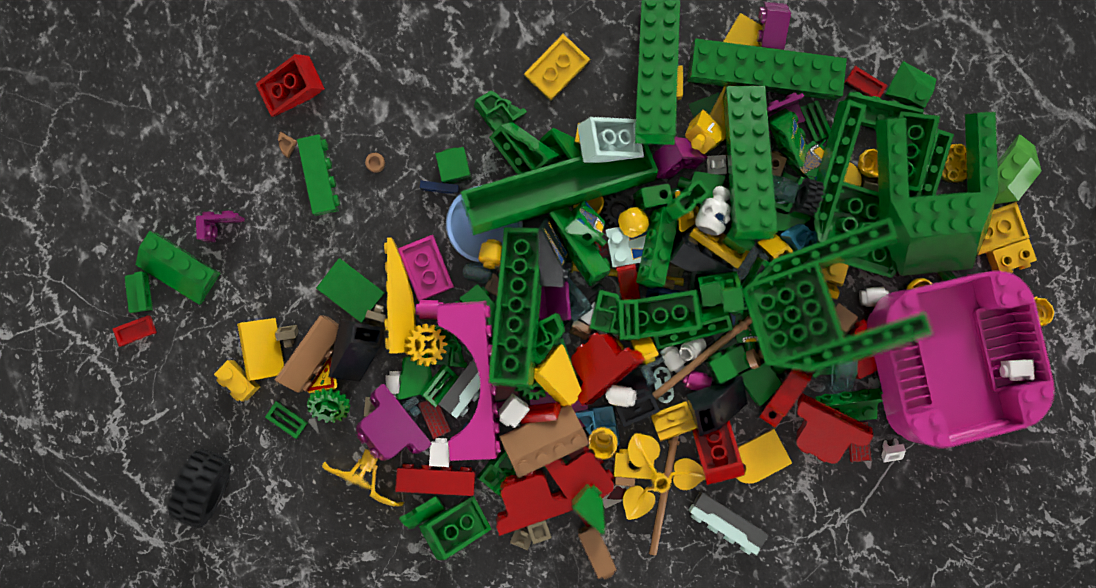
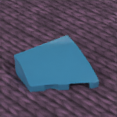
M803 224L795 225L780 235L793 252L817 244L816 232L809 230Z
M613 404L576 412L577 418L582 421L589 434L599 427L608 428L616 435L619 445L620 436Z

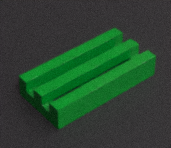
M818 100L800 107L812 141L818 142L828 138L831 129ZM813 107H815L826 134H824ZM807 109L809 110V112H810V114H811V117H812V119H813V122H814V124H815V126H816V128H817V131H818V133H819V135H820L819 137H817V135H816V133H815V130H814V128H813V126H812V123H811V121H810V119H809V117H808V114H807V112H806Z
M618 300V340L639 339L638 300ZM623 304H625L626 335H624ZM629 304H632L633 311V335H631L630 332Z
M443 365L420 395L433 407H436L459 377L447 365ZM451 375L452 377H451V378L449 379V381L445 384V386L441 389V387L444 385L445 381H446V380L449 378V376ZM441 389L437 396L434 399H432L433 396L437 393V391Z
M278 401L274 403L265 418L295 439H298L308 424L307 421ZM278 407L302 425L299 426L294 421L286 417L284 414L276 410V408ZM272 414H276L281 419L286 421L288 424L296 428L297 432H294L292 429H290L282 422L274 418Z

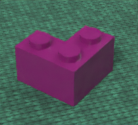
M764 2L763 7H760L758 18L760 23H762V30H759L757 34V42H759L760 47L785 49L791 11L787 4Z
M675 137L674 145L665 144L662 148L656 150L652 156L658 169V179H671L682 168L696 169L708 158L706 154H702L699 150L694 149L687 138Z

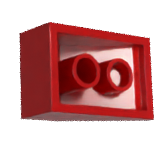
M298 54L293 55L256 83L271 117L312 99L325 89L310 56Z
M730 420L719 430L703 436L699 435L697 429L692 430L707 485L745 475Z

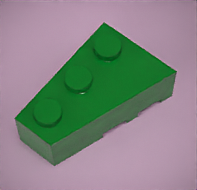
M513 122L501 125L489 137L518 175L546 167L559 156V154Z

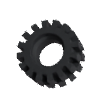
M805 178L796 192L795 211L813 216L818 211L817 208L820 207V201L822 202L824 184Z
M615 193L609 196L602 208V217L606 221L605 223L609 224L612 228L620 227L619 218L614 217L612 214V207L616 204H622L627 210L636 207L634 200L624 193Z

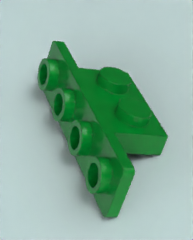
M849 92L844 101L851 100L866 105L861 125L876 128V120L899 118L901 111L924 113V109H920L915 105L907 106L897 101L882 100L877 96H865L859 92Z
M881 387L862 389L860 391H845L837 394H823L816 396L815 400L831 408H837V411L858 421L877 419L878 403L883 402L881 396L883 392Z

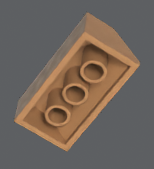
M320 315L280 371L275 381L298 393L303 392V390L306 392L312 384L310 380L323 369L322 363L325 359L329 360L333 355L339 324L328 316Z
M571 405L561 407L557 420L527 423L499 436L518 478L589 445L584 430Z

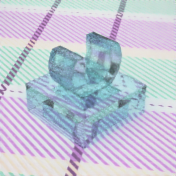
M412 396L401 404L405 411L410 410L414 417L421 413L420 408L416 405L420 402L418 396Z

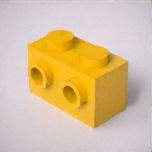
M1029 239L986 253L992 271L1013 273L1012 269L1019 267V270L1031 267V262L1037 261Z
M227 360L214 373L217 377V382L222 387H227L231 391L230 395L237 401H247L260 388L254 380L247 381L246 372L234 360Z

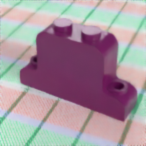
M384 383L371 393L370 401L375 410L357 424L356 431L358 439L363 444H367L370 448V454L375 459L386 461L405 446L411 453L418 454L432 445Z

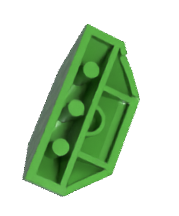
M1020 134L997 161L998 194L995 204L1019 201L1042 171L1035 145Z

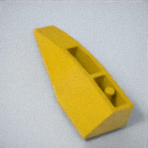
M387 238V243H384V251L387 254L385 271L387 273L386 291L388 292V318H385V330H388L389 338H386L385 341L386 350L389 349V353H406L409 351V348L404 347V345L409 344V341L405 338L412 336L409 333L410 330L416 331L414 298L409 277L394 239Z

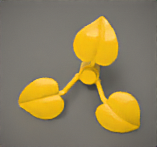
M639 433L634 434L628 444V457L637 467H642L647 463L654 475L651 479L653 487H646L644 490L641 486L635 485V487H629L625 491L623 506L627 519H636L648 513L655 504L654 494L648 491H667L672 482V477L675 486L681 490H690L705 480L702 466L689 458L679 459L674 463L675 472H671L667 478L665 474L657 473L651 461L659 456L660 446L658 442L651 436Z
M368 449L364 450L362 458L358 460L357 464L349 472L332 469L327 465L326 461L323 463L322 468L326 471L342 477L348 482L371 489L369 496L378 502L390 506L404 505V502L395 503L375 492L376 470L378 467L376 462L378 459H375ZM359 466L362 469L360 476L358 473L353 474ZM373 469L372 485L370 486L362 478L365 471L371 472Z

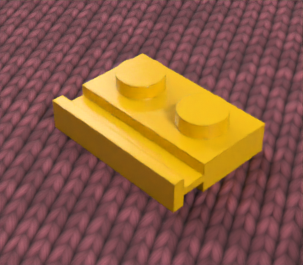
M686 401L650 416L660 442L697 429Z

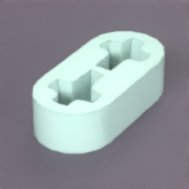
M658 367L653 372L655 391L663 385L661 384V379L656 377V374H659V370L667 373V376L664 377V383L671 378L670 371L665 367ZM673 387L667 391L670 392V395L667 396L666 400H664V397H659L658 400L663 403L670 402L674 397Z

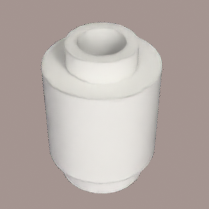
M884 286L864 288V290L859 291L860 304L866 307L876 306V303L882 297L889 294V291L885 290Z
M703 338L683 343L679 350L680 356L686 361L696 359L706 350V342Z
M670 346L660 351L661 359L670 372L675 371V373H678L685 367L686 360L680 356L677 347Z
M389 371V375H386V387L395 398L396 393H399L401 381H399L401 371Z
M612 385L611 388L607 389L606 399L609 400V404L623 407L634 406L636 391L629 387Z

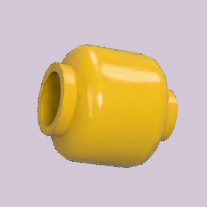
M487 239L486 242L481 244L478 260L483 264V267L494 269L500 266L502 242L495 239Z

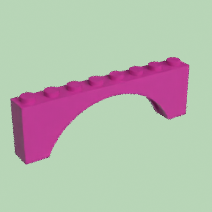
M487 301L439 304L437 306L438 326L452 332L466 345L475 360L480 377V398L476 412L470 423L448 441L450 461L496 459L499 452H501V441L497 439V433H500V424L496 422L498 403L494 401V395L497 394V386L489 382L492 345H490L489 338L492 337V326L488 325V317H491L490 306H487Z

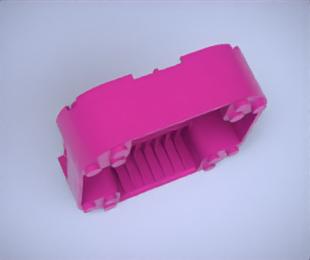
M990 271L967 274V276L908 290L895 291L882 297L876 303L877 305L873 312L870 313L867 331L925 312L934 335L872 355L875 357L883 392L881 396L888 422L897 434L908 441L935 447H951L1032 426L1040 421L1048 412L1054 396L1053 377L1034 297L1029 287L1019 277L1004 271ZM1033 360L1034 380L1010 381V377H1002L1000 375L1001 361Z

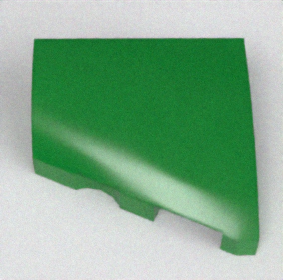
M489 91L477 98L474 103V107L493 133L501 125L509 122L515 123L527 113L524 108L521 110L511 104V101L501 98L493 91Z
M603 290L597 291L589 329L618 335L617 301L620 300L619 294ZM624 324V335H626L625 324Z
M555 313L538 324L535 356L537 364L543 362L565 332L560 314Z
M435 325V330L441 329L440 336H446L443 342L447 343V345L443 346L446 353L440 354L443 359H436L437 364L434 365L467 368V362L464 361L461 352L462 348L457 341V336L447 329Z
M425 353L421 357L428 358V354ZM412 355L403 357L402 373L399 377L401 385L399 393H396L397 400L420 395L432 379L430 365L424 366V363L417 365V360H410Z
M502 447L497 458L491 459L477 476L480 481L501 498L500 485L502 481L516 472L507 452Z
M435 496L399 519L407 528L413 529L446 508L439 496Z

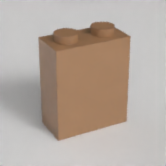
M592 525L579 528L578 535L598 579L602 577L607 579L613 576V572L616 571L615 563L602 535Z

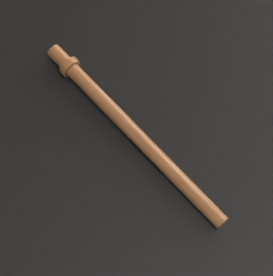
M748 315L745 319H740L738 321L739 324L733 330L727 332L696 359L654 391L652 394L656 400L742 330H747L748 326L752 323L751 316Z
M679 435L668 440L670 445L664 471L667 478L673 471L677 445L680 444V441H678ZM669 489L660 493L649 551L651 555H657Z

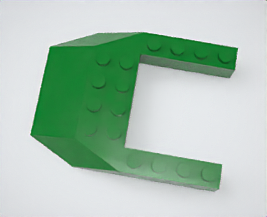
M851 100L839 101L816 181L824 184L822 202L820 201V207L817 208L818 211L813 215L817 243L880 221L879 192L844 182L866 105ZM937 129L922 192L909 193V197L936 195L954 134ZM887 246L840 262L892 278L898 271L896 263L892 261L889 255L891 253Z
M996 112L965 114L968 192L909 197L906 118L876 120L880 221L891 218L899 242L888 245L887 248L901 276L973 269L989 229L998 194Z
M891 218L775 258L762 273H759L754 278L752 283L742 290L766 365L815 371L853 362L934 336L924 312L845 338L822 268L899 242Z

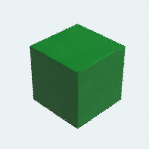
M464 147L449 148L443 150V152L435 153L443 183L453 184L472 179Z

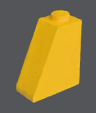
M562 344L554 346L543 362L534 368V379L561 406L573 405L578 399L577 396L581 392V388Z

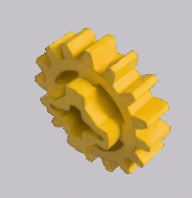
M423 324L422 328L420 325L415 326L416 331H409L412 336L405 338L409 341V344L404 345V347L409 348L406 355L411 354L410 360H417V365H422V363H424V366H429L430 363L432 365L437 364L436 359H443L440 354L446 353V350L443 349V346L447 345V343L443 342L446 336H440L441 329L435 330V325H430L429 328L428 324ZM422 332H428V333H430V335H428L427 337H425L424 335H421L420 333H422ZM428 341V343H427V345H426L428 348L424 349V346H425V343H424V342ZM427 353L431 357L423 358L421 356Z

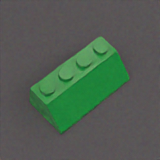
M901 111L899 118H906L909 193H920L925 181L940 116Z
M566 207L552 211L549 217L570 253V259L589 287L609 275L610 263L599 254L600 249L595 242L590 246H585L564 231L571 213L569 208Z
M149 231L139 246L136 266L198 305L202 304L221 274L158 233Z
M697 290L636 299L638 300L639 339L702 329L703 310L700 292ZM623 304V315H624L623 320H624V324H625V304ZM629 304L630 332L631 335H633V311L632 304Z

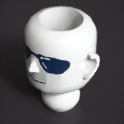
M717 186L713 190V198H707L702 202L696 216V227L706 234L720 235L724 232L730 220L731 207L726 203L730 199V190L722 186Z

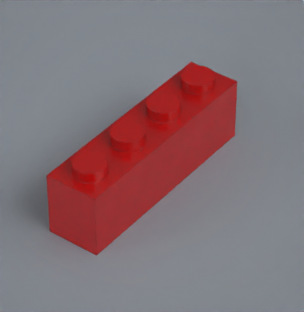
M403 463L402 466L397 468L396 492L474 496L476 471L472 470V467L462 466L460 470L452 469V466L439 469L433 468L429 464H422V467H414V464Z

